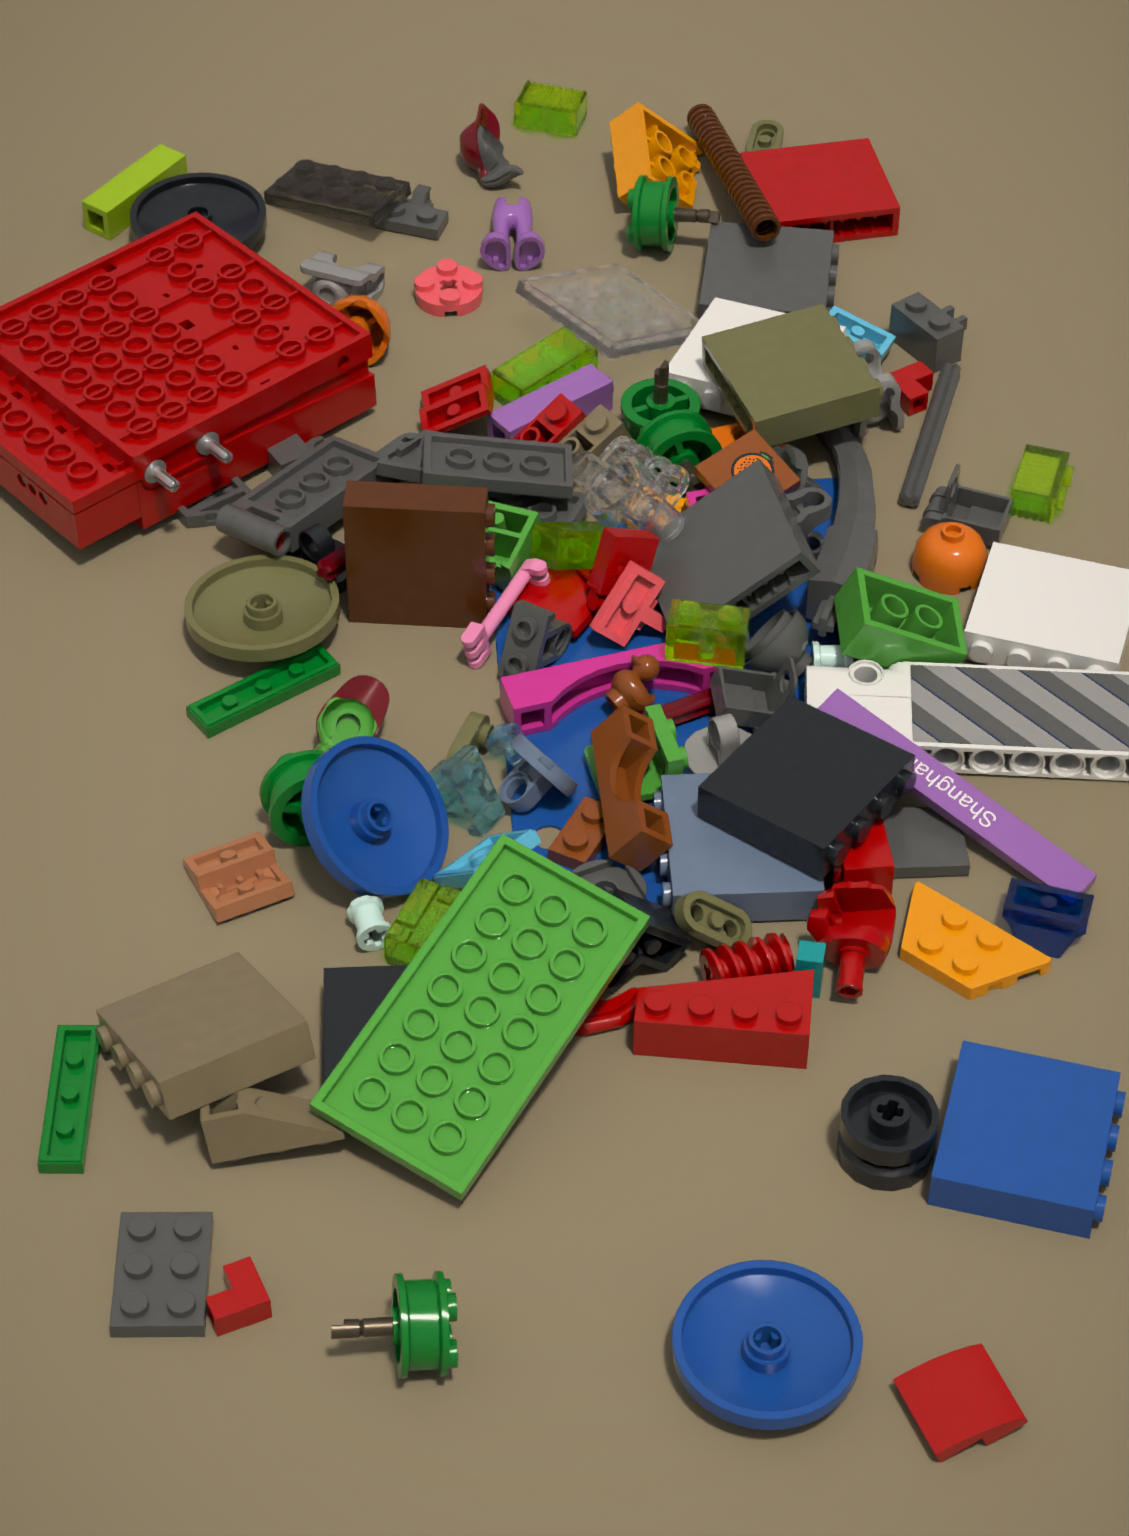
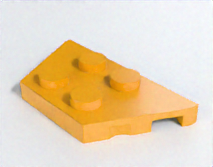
M917 881L914 884L900 950V959L968 1000L986 995L992 989H1003L1017 984L1018 977L1037 971L1040 976L1050 970L1052 958L921 882Z

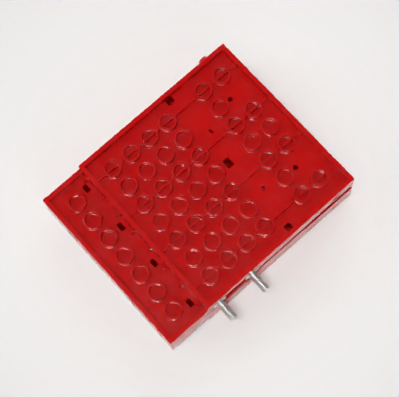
M195 211L0 306V485L79 550L131 522L136 523L144 530L178 512L179 507L183 505L187 507L232 483L231 479L236 476L241 478L268 463L267 449L297 433L306 443L312 438L320 436L377 405L375 375L368 368V359L373 357L371 333Z

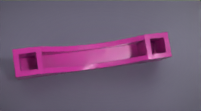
M723 630L500 677V706L515 738L520 733L529 735L552 730L565 716L578 707L603 697L612 688L611 682L616 672L622 669H633L632 655L639 657L649 654L654 656L660 664V671L655 679L646 682L641 681L646 689H664L694 694L711 688L710 679L718 665L740 668L741 660L726 631Z

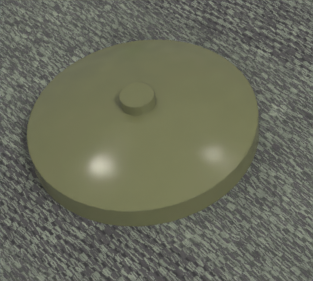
M267 554L231 560L205 573L190 588L184 605L186 626L189 634L199 646L225 659L242 662H268L289 658L313 648L323 641L335 628L340 616L338 587L334 579L327 582L322 577L318 578L315 573L318 570L316 564L301 558L286 555L279 557Z

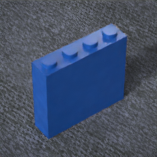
M963 1041L931 1175L927 1204L1089 1239L1093 1221L1102 1223L1107 1196L1098 1194L1099 1186L1109 1187L1114 1160L1105 1159L1106 1151L1115 1152L1120 1126L1113 1125L1111 1122L1112 1117H1122L1126 1092L1118 1090L1121 1072Z

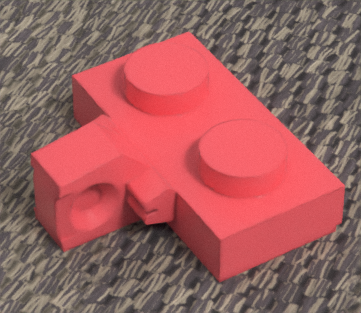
M630 560L589 626L623 647L626 646L636 629L641 630L644 624L664 633L668 624L664 614L655 609L658 600L655 598L666 581Z

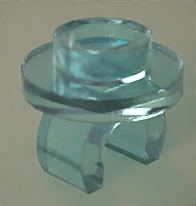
M502 723L496 726L488 736L489 740L486 745L488 752L493 756L504 754L509 763L515 767L523 757L509 745V742L520 733H523L521 727L517 723Z

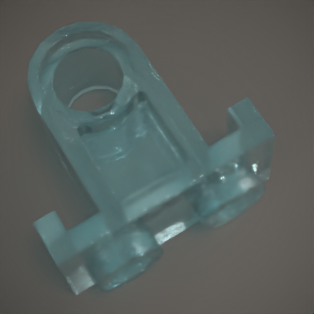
M464 745L449 760H441L428 772L440 791L447 817L468 819L470 826L467 828L469 835L482 837L506 813L476 746Z

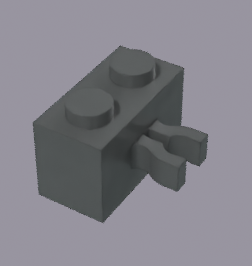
M917 292L891 304L889 333L896 336L895 344L917 361H922L930 370L936 373L947 362L954 364L961 361L964 330L967 329L968 318L964 315L954 318V307L949 305L940 309L921 293Z

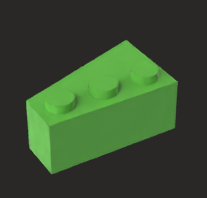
M488 500V503L495 504L494 527H489V533H496L495 556H489V562H496L495 586L505 590L526 559L537 558L545 538L539 512Z

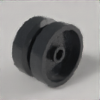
M878 1075L865 1078L850 1087L841 1103L836 1155L843 1171L855 1182L872 1190L893 1192L910 1188L923 1180L933 1165L935 1141L938 1132L939 1109L933 1096L919 1083L902 1076Z

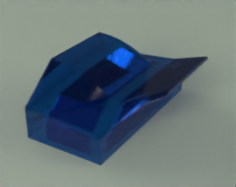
M1011 878L1002 917L1009 924L1012 936L1049 957L1059 959L1075 939L1086 934L1094 895Z

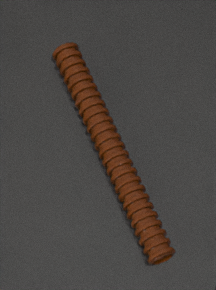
M707 104L695 105L687 114V123L753 238L763 243L772 241L780 233V221L712 107Z

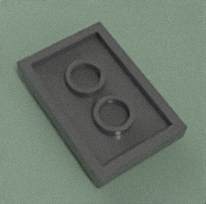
M121 1212L109 1326L111 1338L205 1337L207 1318L205 1297H208L214 1226L213 1212Z

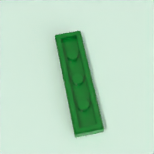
M319 643L303 653L279 661L186 706L187 717L209 739L340 675V664Z
M57 1025L37 1163L39 1173L84 1174L101 1049L96 1037L95 1028L100 1027V1025Z

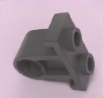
M524 600L515 602L497 675L504 677L538 670L561 658L571 640V624L555 618L556 613Z

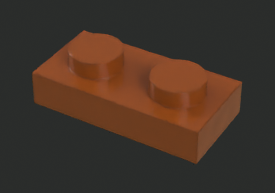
M586 796L583 798L549 847V860L573 870L586 862L595 860L607 842L600 801Z

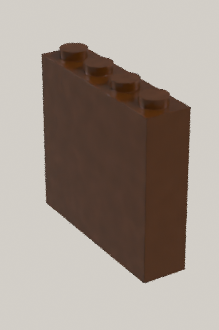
M347 480L342 507L349 622L467 628L471 622L481 624L497 601V592L490 591V585L495 586L496 562H489V556H495L496 533H489V527H494L495 504L488 503V487Z

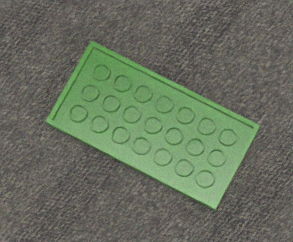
M502 834L309 1104L310 1111L462 1201L649 926L650 916Z

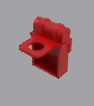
M603 528L593 566H579L577 570L589 580L586 583L590 587L587 598L588 608L591 611H599L630 560L651 571L660 539L649 530Z

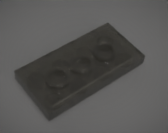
M301 159L295 163L289 171L263 192L265 203L268 205L373 228L412 194L410 183L407 181L397 180L390 176L383 177L369 174L365 171L340 168L338 165L321 164L309 159Z

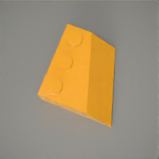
M637 102L609 122L618 198L627 205L629 189H634L635 182H637L640 175H647L651 181H666L669 176H675L679 188V208L691 209L694 204L697 188L694 176L695 173L700 171L701 166L697 159L703 153L699 142L640 102Z

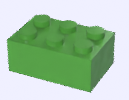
M858 567L855 568L834 596L841 653L854 659L872 660L887 669L892 664L904 661L961 664L968 656L959 602L956 598Z

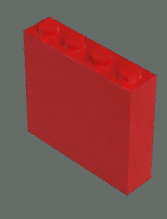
M869 138L740 153V156L780 221L781 226L834 230L833 243L898 235L901 207Z

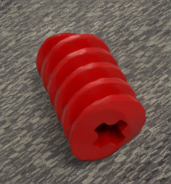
M767 933L764 940L760 937H751L747 944L742 940L734 941L731 948L727 944H721L717 946L715 952L710 948H704L699 954L703 981L794 971L793 954L789 942L783 933L780 936L776 933Z

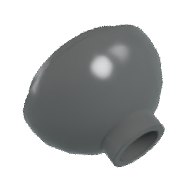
M782 609L771 617L743 648L741 655L744 656L741 665L747 670L768 673L776 672L777 674L786 658L792 657L797 677L806 670V665L809 666L813 661V658L806 652L808 628L801 613L797 609H792L789 612Z

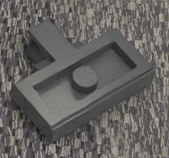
M418 184L412 193L411 199L404 198L403 202L385 199L374 216V228L439 240L449 222L448 211L433 207L434 204L430 200L431 187Z

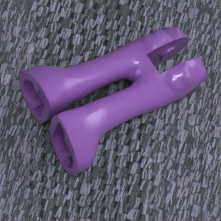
M506 197L498 198L492 212L493 232H489L481 242V257L490 267L496 270H508L511 264L509 233L515 232V266L520 271L529 270L538 265L545 254L544 241L536 232H532L533 213L531 204L525 197H519V204H506Z

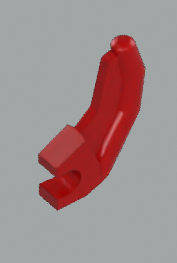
M632 987L609 1000H598L575 1035L587 1036L621 1028L631 1022L635 1015L638 988Z

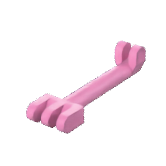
M536 558L526 559L481 624L471 622L461 636V641L470 668L478 669L484 664L492 652L489 643L490 637L528 582L539 587H545L550 583L547 564L544 560Z

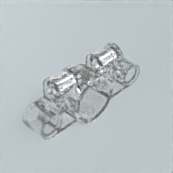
M629 436L616 437L599 458L587 451L580 452L572 458L573 483L586 493L584 501L586 510L605 528L649 530L660 539V542L664 543L673 540L680 534L685 524V518L674 506L689 487V473L685 468L672 464L664 456L653 457L650 448L643 444H637ZM619 447L626 449V451L619 450ZM657 467L662 471L659 473L654 468ZM670 482L676 483L677 487L672 486Z

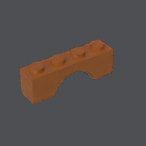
M621 705L591 731L609 858L641 872L672 847L673 842L668 813L641 800V786L645 771L658 750L653 719Z

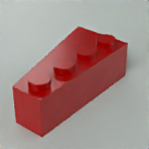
M814 969L638 988L634 1015L633 1055L807 1069Z

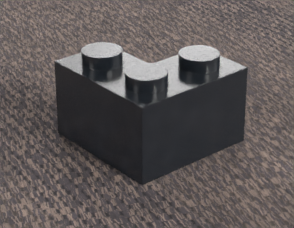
M616 889L612 895L649 915L650 924L605 989V991L613 994L640 963L667 972L693 943L688 934L679 928L674 915L668 908Z

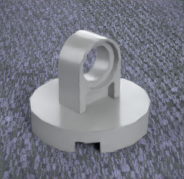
M730 713L710 718L708 727L696 731L686 740L684 747L687 752L689 767L688 770H684V773H713L752 734L738 728L734 717Z

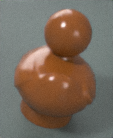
M649 654L639 657L632 655L633 669H622L613 676L612 688L604 694V697L614 711L621 705H624L641 713L645 711V706L654 705L656 696L649 694L641 682L655 679L660 671L658 660Z

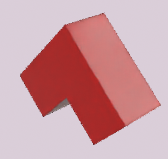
M922 361L891 372L901 389L900 407L902 411L909 417L927 410L928 391L932 390L934 372Z
M251 1257L224 1265V1280L228 1290L205 1297L207 1315L217 1337L272 1318L270 1298Z

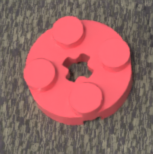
M442 259L437 262V266L424 270L414 279L416 303L420 309L428 314L445 317V312L457 311V316L471 313L482 303V275L468 267L457 265L455 260Z

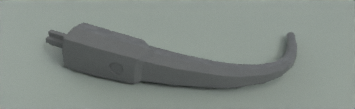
M845 426L816 434L829 451L836 469L838 482V503L834 523L827 529L816 560L821 572L808 580L805 618L813 620L811 627L812 629H817L818 635L821 637H826L827 632L833 633L835 627H838L834 596L856 567L874 572L878 553V531L875 530L876 504L871 466L867 455Z

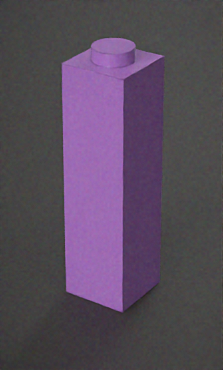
M592 364L584 366L492 411V414L488 415V437L513 439L560 393L581 409L586 416L599 404H602L610 411L613 409V381L608 375L603 374Z

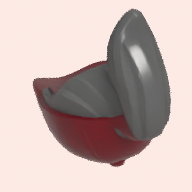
M480 103L475 121L460 134V158L471 170L478 172L483 186L495 188L506 184L517 176L523 175L524 171L516 165H509L508 160L503 156L504 146L499 141L500 125L498 119L488 107Z

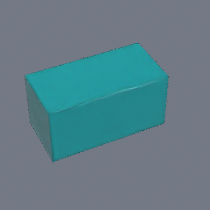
M799 940L795 971L814 969L812 997L820 998L826 943Z

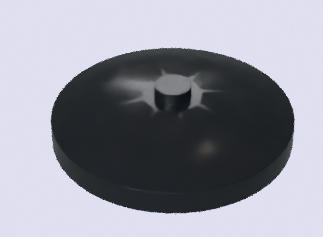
M189 173L159 181L144 190L136 198L130 210L131 232L135 241L195 211L249 249L262 238L267 226L266 205L261 194L254 187L240 179L217 173Z

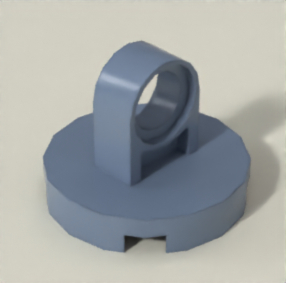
M522 733L509 742V745L523 759L500 785L499 797L507 806L517 813L526 812L534 807L553 785L570 798L579 784ZM526 784L525 793L520 798L513 800L516 789Z

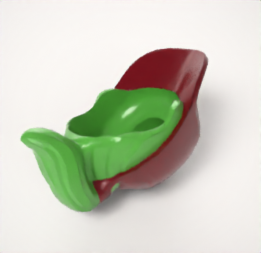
M358 675L344 683L324 704L316 718V732L320 743L314 750L325 752L332 746L353 737H376L389 707V692L380 680L368 675Z

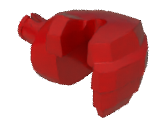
M870 881L835 882L831 889L818 894V909L810 911L807 919V930L816 942L826 943L825 958L839 967L837 984L835 986L837 994L845 998H858L863 994L862 987L865 970L880 967L890 951L896 921V906L893 897L883 885L873 884Z

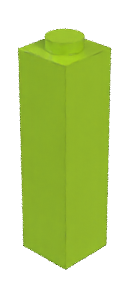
M159 144L82 200L85 229L111 241L131 226L130 210L132 204L144 190L164 179L188 174L186 155Z

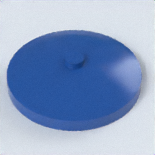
M359 736L346 739L323 752L312 764L306 775L302 790L301 810L303 825L315 855L324 868L339 883L361 896H378L381 900H393L421 889L435 877L434 875L442 866L448 847L449 827L447 812L434 780L413 755L388 740L372 736Z
M752 1260L735 1263L716 1270L704 1277L687 1293L674 1318L672 1357L681 1383L703 1408L735 1425L759 1430H782L809 1424L830 1413L847 1397L856 1382L860 1370L863 1336L858 1317L852 1305L842 1292L827 1279L795 1264L774 1260Z

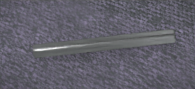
M947 362L942 365L900 493V503L904 507L909 505L911 508H915L920 503L960 379L961 368L958 364L952 365Z

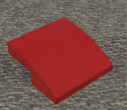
M486 365L421 391L423 408L419 409L422 431L426 429L446 433L492 414L494 406L493 381L491 372Z
M545 559L550 583L547 586L540 587L528 582L515 602L524 600L556 613L555 618L571 624V637L576 638L598 612L591 611L587 605L590 587L586 583L589 580L577 571V567ZM514 604L508 611L509 615H512Z
M982 1343L936 1357L893 1379L940 1463L981 1439L988 1446L1028 1422Z

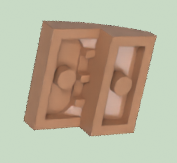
M260 832L183 858L184 866L191 881L217 923L295 895L292 881L277 864L273 847Z

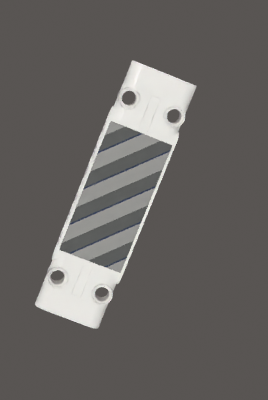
M866 659L853 662L850 667L806 665L805 703L818 708L838 688L955 773L1129 781V672L909 661L897 662L888 669H883L878 663Z

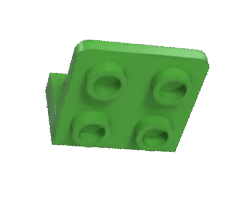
M661 704L645 706L644 711L645 716L653 719L658 750L648 764L642 780V801L653 799V792L660 791L661 775L683 774V770H688L689 767L685 747L678 746L676 742L675 724L672 718H666ZM590 745L584 749V759L600 796L593 745Z

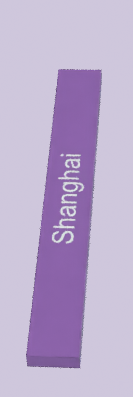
M837 688L817 708L914 754L916 782L910 793L1069 909L1094 884L1097 874Z

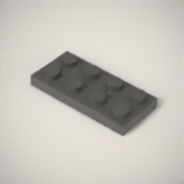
M424 431L422 484L488 487V492L507 493L512 496L532 495L543 496L548 499H572V445Z

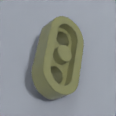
M761 120L754 123L747 141L746 152L782 148L783 126L772 120Z
M473 711L469 713L448 751L445 763L446 777L464 781L468 775H474L482 749L489 748L494 736V726L490 725L488 715Z
M693 891L682 895L676 901L674 917L679 928L686 934L716 948L721 944H727L731 948L734 941L742 940L747 944L752 936V923L745 911L707 892ZM723 926L727 928V935L724 933Z

